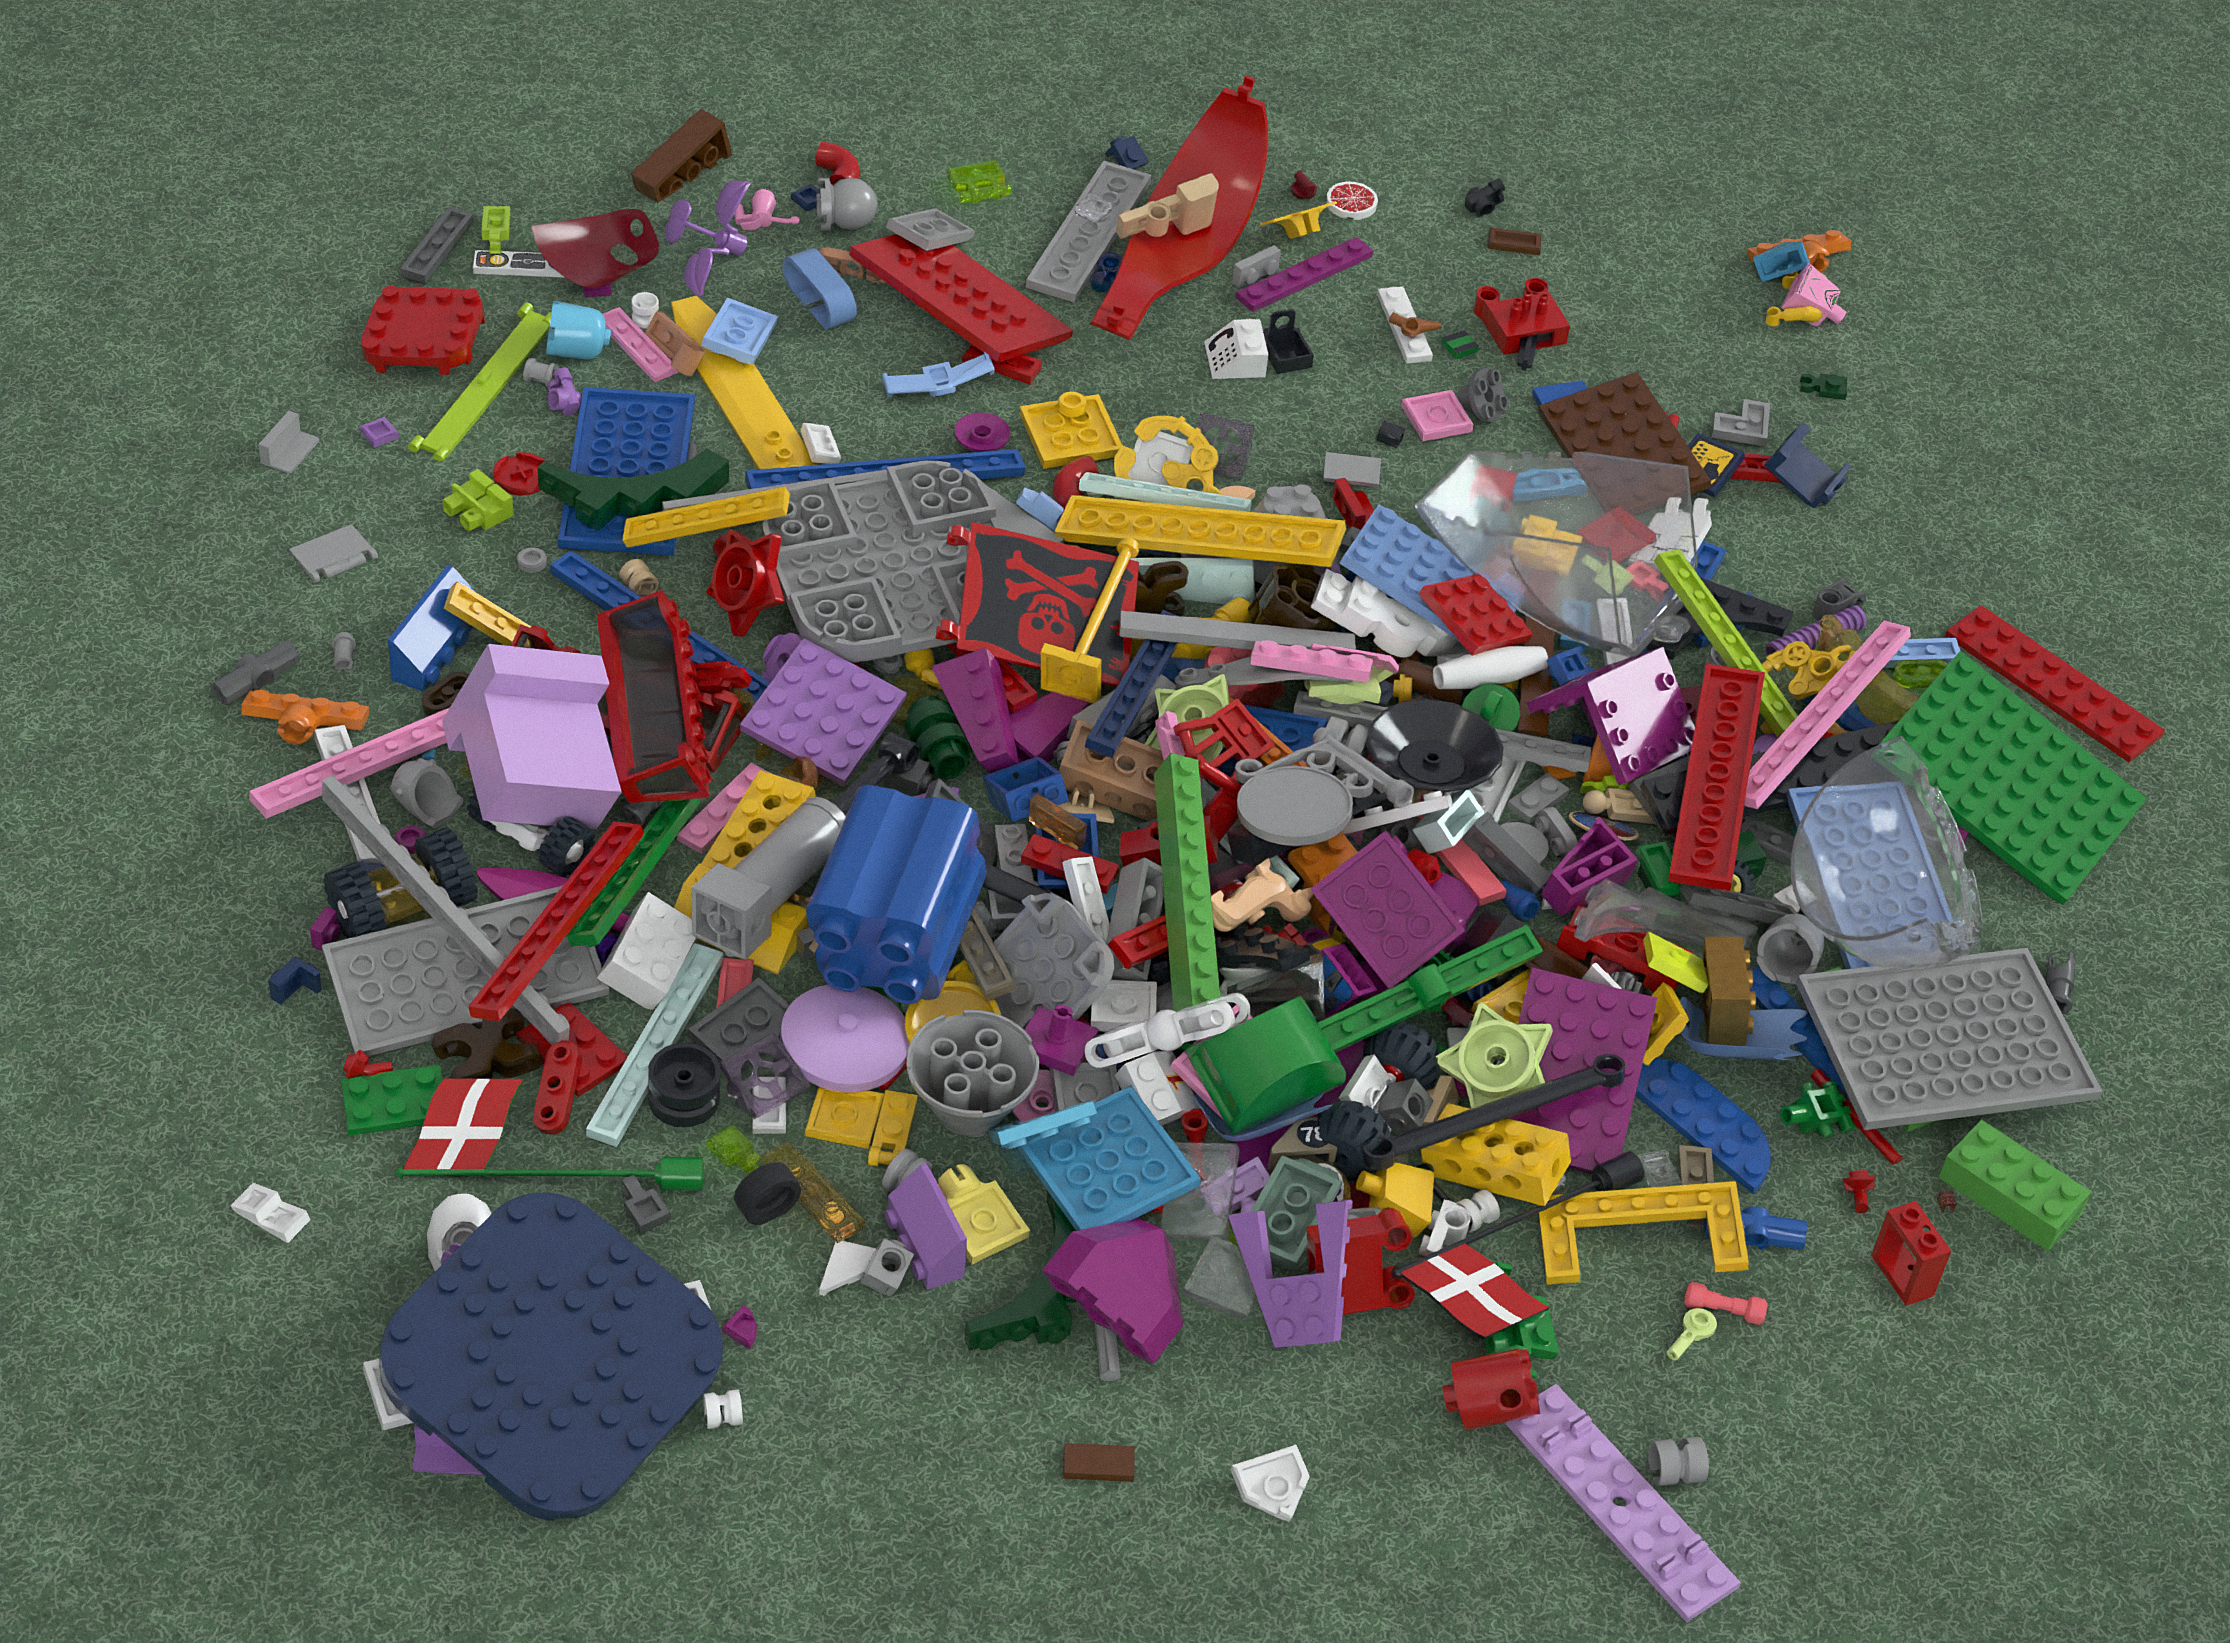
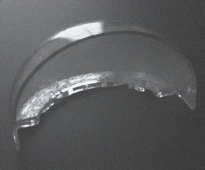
M1898 736L1861 753L1841 767L1822 786L1811 801L1799 824L1793 843L1790 869L1793 892L1797 903L1808 920L1828 940L1848 954L1865 962L1891 969L1916 970L1940 966L1975 951L1981 941L1979 936L1976 937V933L1982 930V911L1974 871L1972 869L1968 870L1965 866L1963 853L1967 852L1952 813L1938 786L1934 788L1930 786L1927 774L1928 769L1902 736ZM1888 752L1894 753V755L1890 757L1884 756Z

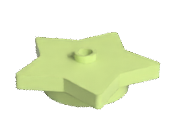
M1372 666L1368 683L1354 680L1352 682L1304 679V685L1310 697H1318L1332 703L1354 704L1369 701L1378 704L1381 696L1379 683L1394 673Z
M1224 674L1213 678L1203 685H1191L1179 690L1161 688L1155 690L1159 718L1166 711L1176 714L1178 724L1210 717L1230 703L1228 684ZM1155 727L1145 745L1161 750ZM1211 728L1191 732L1195 746L1214 734ZM1218 741L1201 753V755L1209 763L1219 756L1222 748L1225 746L1221 741Z
M1480 1002L1469 1032L1462 1041L1437 1055V1064L1440 1069L1466 1086L1472 1109L1545 1083L1539 1063L1553 1029L1551 1024H1514L1506 1021L1486 1004ZM1498 1060L1504 1061L1499 1065H1494Z

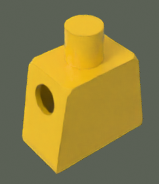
M1395 1162L1392 1167L1378 1170L1375 1174L1366 1171L1360 1173L1356 1182V1189L1370 1194L1369 1208L1379 1207L1381 1211L1388 1208L1399 1210L1405 1218L1413 1237H1417L1431 1223L1434 1172Z

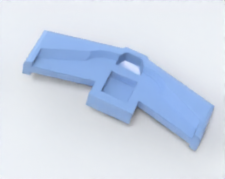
M984 352V355L952 368L949 362L922 367L923 374L887 376V373L882 374V379L888 397H892L893 394L929 392L934 397L953 393L956 391V386L986 373L993 375L995 369L990 356Z

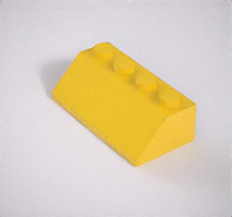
M700 863L683 883L674 907L691 919L692 886L711 870V868ZM785 901L771 915V935L746 960H754V965L778 975L797 950L798 931L809 928L806 909ZM697 937L695 938L696 940H698V941H700V942H703V943H705V944H707V945H710V946H712V947H714V948H717V949H719V950L725 952V950H723V949H721V948H718V947H716V946H714V945H712V944H710V943H708V942H705V941H703V940H701V939H699V938H697Z

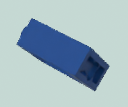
M1039 756L982 776L990 803L1012 822L1069 802L1062 774ZM1017 772V773H1018V777H1017V778H1013V777H1012L1013 773Z

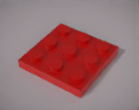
M1481 574L1425 585L1418 594L1471 655L1526 643L1533 635L1524 620L1513 612L1508 606L1507 601L1497 594L1490 586L1489 581L1481 576Z

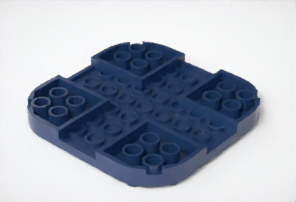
M530 1193L516 1197L497 1208L397 1310L385 1329L380 1347V1379L388 1398L403 1415L429 1436L434 1433L483 1473L486 1476L485 1482L512 1505L531 1516L544 1520L554 1521L555 1518L575 1517L576 1519L588 1515L608 1503L636 1473L638 1467L678 1422L681 1423L702 1400L703 1394L709 1391L720 1367L723 1340L719 1324L706 1303L583 1203L561 1194Z

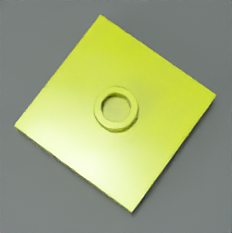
M1648 931L1643 939L1648 966L1699 993H1704L1709 983L1703 960Z

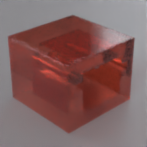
M1953 1191L1939 1192L1937 1201L1941 1212H1944L1946 1206L1948 1208L1950 1206L1951 1211H1954L1957 1202Z

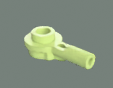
M1694 1308L1686 1312L1683 1318L1684 1332L1667 1350V1355L1670 1359L1678 1360L1694 1340L1700 1341L1714 1334L1717 1321L1712 1313L1701 1308Z

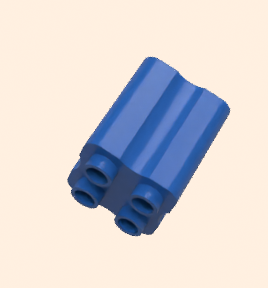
M863 785L857 789L806 909L809 928L814 932V938L818 943L815 951L818 969L830 986L845 992H852L864 986L882 987L889 997L905 1004H914L920 999L933 1000L939 997L987 874L985 859L976 845L980 834L978 815L973 808L958 801L937 797L916 798L894 789L873 785Z

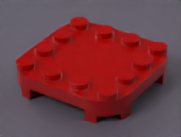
M387 286L383 288L382 295L374 303L361 337L364 360L375 366L376 372L386 373L389 365L435 366L438 367L440 375L451 374L450 369L459 366L462 363L469 365L473 359L471 349L480 324H485L483 303L479 297L478 290L474 288H423L419 286L402 288Z

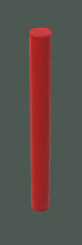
M1816 1069L1810 1076L1820 1088L1823 1084L1831 1081L1820 1069ZM1845 1096L1846 1102L1843 1105L1844 1107H1850L1852 1111L1850 1118L1853 1124L1856 1125L1892 1166L1902 1161L1903 1157L1877 1129L1864 1130L1852 1103Z

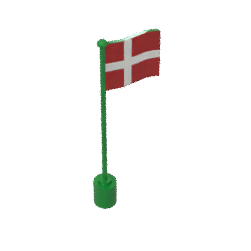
M443 1079L430 1101L419 1140L405 1166H400L396 1170V1175L400 1179H403V1176L629 1177L634 1175L635 1177H655V1184H661L662 1190L702 1191L704 1160L703 1157H662V1163H656L655 1170L486 1169L501 1140L511 1103L524 1083V1079Z

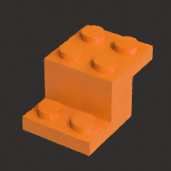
M1341 831L1336 836L1323 842L1304 845L1290 851L1288 860L1304 880L1303 889L1313 888L1354 856L1357 850ZM1313 894L1309 900L1311 910L1307 915L1319 929L1325 931L1330 936L1328 930L1330 914Z

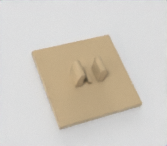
M1074 788L1072 795L1067 794L1069 802L1052 807L1054 813L1096 814L1097 821L1113 824L1115 820L1109 806L1094 801L1095 797L1092 790H1089L1088 798L1078 796V788Z

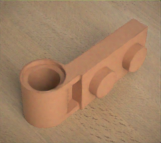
M656 311L645 334L672 359L671 366L684 375L693 376L705 350L667 315Z

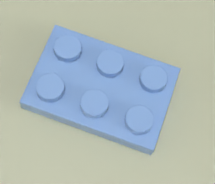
M727 298L704 335L701 346L710 349L714 353L735 358L741 363L753 365L774 330L778 316Z

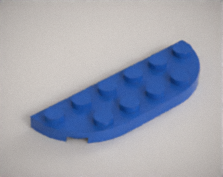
M1655 1058L1649 1066L1642 1063L1635 1096L1696 1147L1712 1148V1160L1754 1194L1763 1184L1771 1161L1770 1146L1760 1126L1748 1114L1685 1064Z

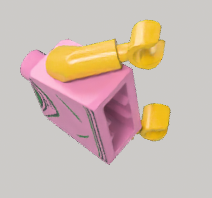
M1808 263L1799 274L1796 271L1783 277L1782 286L1789 289L1781 307L1784 311L1774 306L1770 307L1767 310L1766 324L1778 326L1780 319H1784L1785 322L1801 320L1813 326H1819L1826 317L1839 324L1846 315V311L1835 304L1840 290L1824 274H1821Z

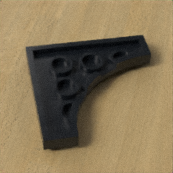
M1701 578L1734 626L1742 625L1746 627V630L1761 631L1783 637L1792 619L1793 611ZM1676 592L1649 639L1646 651H1651L1663 647L1667 658L1670 660H1674L1681 649L1692 642L1694 636L1703 632Z
M1247 922L1242 923L1231 931L1214 933L1218 969L1238 967L1240 963H1256V967L1285 972L1310 960L1307 948L1250 925ZM1169 956L1151 959L1147 982H1157V987L1171 982Z

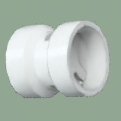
M641 292L633 296L632 321L639 328H648L655 312L658 311L659 299L656 295L649 292Z
M1483 1189L1475 1193L1470 1200L1463 1199L1457 1202V1205L1464 1207L1470 1214L1472 1225L1468 1227V1233L1479 1229L1482 1223L1489 1224L1500 1217L1499 1205L1495 1197L1488 1190Z
M738 1389L729 1390L725 1395H716L714 1392L703 1394L704 1413L707 1415V1429L718 1428L723 1423H729L731 1426L743 1424L742 1405Z

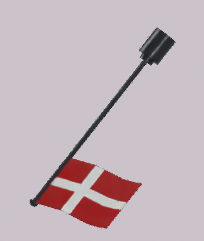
M1628 1151L1594 1166L1591 1177L1592 1182L1548 1201L1545 1206H1536L1400 1268L1394 1266L1391 1274L1396 1279L1402 1277L1427 1294L1460 1326L1483 1340L1549 1310L1550 1307L1526 1293L1495 1263L1468 1246V1244L1593 1188L1597 1191L1623 1190L1637 1184L1644 1178L1642 1163L1633 1152Z

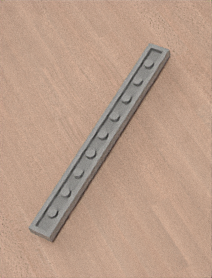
M1298 691L1293 713L1327 719V722L1333 716L1348 721L1350 727H1355L1357 724L1369 727L1380 712L1387 708L1360 702L1354 704L1332 703L1318 697H1310L1308 692ZM1495 729L1504 746L1503 756L1510 760H1525L1535 762L1540 766H1556L1571 772L1581 771L1587 773L1591 747Z

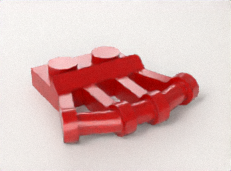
M1238 698L1210 717L1182 722L1173 727L1175 735L1179 736L1185 752L1184 756L1196 759L1198 762L1205 760L1201 753L1218 741H1221L1228 750L1209 762L1215 768H1218L1232 757L1237 762L1244 759L1257 760L1275 746ZM1211 728L1214 734L1195 746L1191 732ZM1234 769V771H1233V773H1232V775H1231L1230 777H1231L1232 779H1234L1235 781L1238 782V780H1237L1236 777H1235V769ZM1199 772L1201 779L1205 778L1219 788H1222V786Z

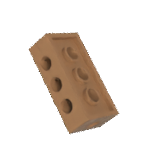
M1078 719L1058 770L1062 774L1066 790L1072 792L1074 788H1078L1079 795L1088 798L1089 790H1092L1095 797L1094 801L1147 821L1157 818L1154 773L1164 762L1161 750L1125 737L1113 759L1100 755L1084 747L1094 725Z

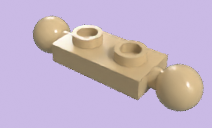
M1608 788L1604 794L1600 791L1592 790L1583 798V807L1588 813L1599 814L1606 809L1608 818L1611 820L1655 824L1631 790Z

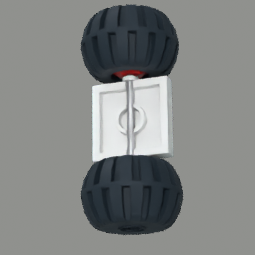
M1401 1021L1368 1037L1361 1054L1362 1062L1339 1096L1341 1102L1332 1104L1330 1108L1322 1111L1316 1117V1126L1320 1120L1319 1133L1321 1139L1337 1147L1332 1167L1340 1173L1343 1180L1357 1181L1362 1171L1375 1174L1378 1171L1367 1167L1363 1161V1143L1368 1138L1372 1137L1366 1146L1368 1152L1374 1155H1386L1388 1153L1384 1151V1147L1377 1148L1381 1144L1378 1137L1386 1136L1391 1138L1390 1132L1392 1129L1377 1111L1390 1084L1416 1078L1421 1086L1428 1090L1437 1080L1440 1068L1437 1064L1438 1058L1436 1056L1440 1054L1439 1049L1431 1036L1428 1037V1033L1422 1028L1421 1030L1418 1029L1415 1024ZM1328 1153L1314 1154L1318 1158L1327 1161Z

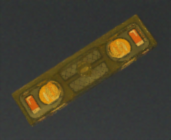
M789 1141L761 1155V1161L764 1165L781 1162L788 1166L802 1189L798 1202L836 1243L865 1228V1220Z

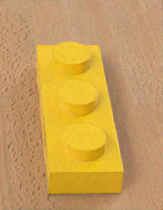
M458 581L450 587L444 609L504 646L511 645L520 624L531 627ZM523 637L518 647L524 648L526 642Z

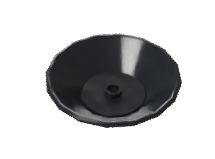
M1429 699L1401 702L1380 712L1369 725L1366 745L1373 761L1390 766L1393 779L1404 780L1416 789L1434 792L1441 791V793L1469 790L1489 781L1502 765L1504 746L1495 728L1479 714L1454 703Z

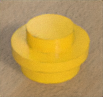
M1400 674V680H1394L1393 697H1398L1399 703L1411 701L1412 678L1405 677V674Z

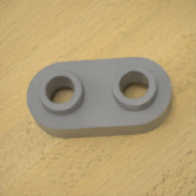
M1548 807L1539 810L1535 819L1536 828L1545 834L1550 841V847L1554 855H1560L1564 859L1570 850H1573L1578 844L1575 834L1556 808Z

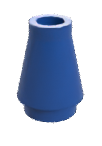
M1507 880L1501 882L1507 890L1505 898L1501 900L1516 919L1521 918L1524 921L1532 919L1540 908L1537 896L1532 892L1511 884Z

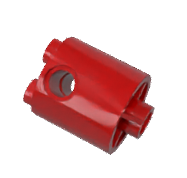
M1518 1348L1451 1363L1453 1383L1442 1386L1443 1396L1448 1413L1460 1412L1466 1431L1532 1418L1540 1414L1539 1393L1536 1381L1532 1380L1530 1370L1532 1366L1528 1349L1520 1350Z

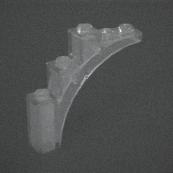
M1605 879L1597 886L1593 885L1588 891L1585 899L1588 902V906L1586 909L1581 908L1575 919L1574 924L1578 927L1574 937L1586 942L1595 936L1607 933H1648L1649 931L1658 936L1676 939L1701 948L1704 946V937H1742L1744 950H1749L1758 927L1734 915L1730 917L1721 915L1714 909L1706 907L1704 910L1695 909L1687 904V900L1684 902L1677 901L1651 887L1638 894Z

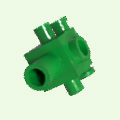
M1835 1080L1823 1084L1821 1089L1818 1090L1814 1089L1811 1082L1801 1085L1799 1088L1803 1095L1791 1105L1784 1106L1780 1110V1118L1783 1124H1798L1802 1134L1819 1131L1823 1140L1834 1136L1831 1126L1837 1121L1841 1127L1840 1131L1842 1134L1852 1132L1857 1128L1850 1118L1852 1113L1850 1107H1844L1843 1105L1846 1102L1844 1094L1839 1093Z

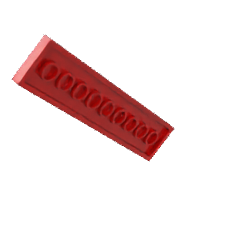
M1706 664L1668 882L1731 891L1765 672Z

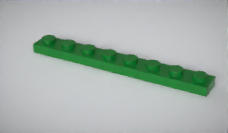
M699 799L664 801L643 830L644 836L568 933L567 938L571 946L593 947L601 943L604 936L629 904V901L654 869V866L679 834L684 824L691 817L700 803Z

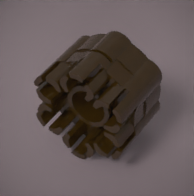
M1305 564L1275 566L1248 606L1249 615L1254 621L1252 624L1333 632L1338 623L1311 608L1322 573L1315 570L1311 565Z

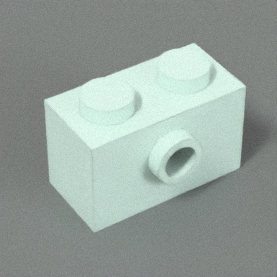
M1470 790L1449 794L1451 795L1453 807L1427 813L1412 829L1428 854L1453 847L1484 814V811Z

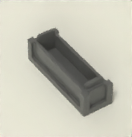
M1489 812L1485 813L1472 825L1462 840L1503 880H1507L1511 884L1537 895L1547 883L1551 872L1545 870L1495 822V818Z

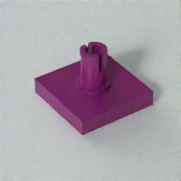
M1057 1005L1053 1011L1039 1006L1024 1029L1032 1039V1045L1039 1056V1063L1074 1076L1085 1059V1046L1087 1042L1097 1037L1099 1029L1071 1019L1073 1011L1068 1006Z

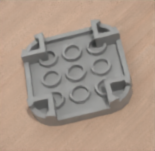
M1043 893L1036 896L1030 894L1021 901L1026 907L994 941V945L1012 976L1017 989L994 1000L1000 1009L1001 1016L1010 1019L1022 1029L1026 1028L1039 1006L1051 1011L1057 1005L1068 1006L1073 1011L1071 1019L1078 1020L1106 989L1114 971V959L1109 947L1071 903L1053 893Z

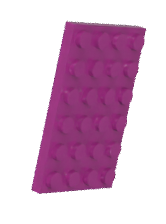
M1532 967L1518 1024H1551L1552 1035L1539 1063L1544 1081L1548 1082L1593 1065L1596 1057L1604 1054L1617 1055L1625 1062V1080L1616 1087L1598 1085L1509 1117L1512 1120L1567 1133L1571 1156L1568 1168L1592 1174L1594 1166L1622 1154L1657 998ZM1610 1068L1601 1069V1071L1606 1073L1616 1072V1070Z

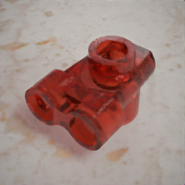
M1281 681L1260 683L1251 691H1245L1239 700L1243 705L1271 709L1273 703L1283 696L1284 686Z

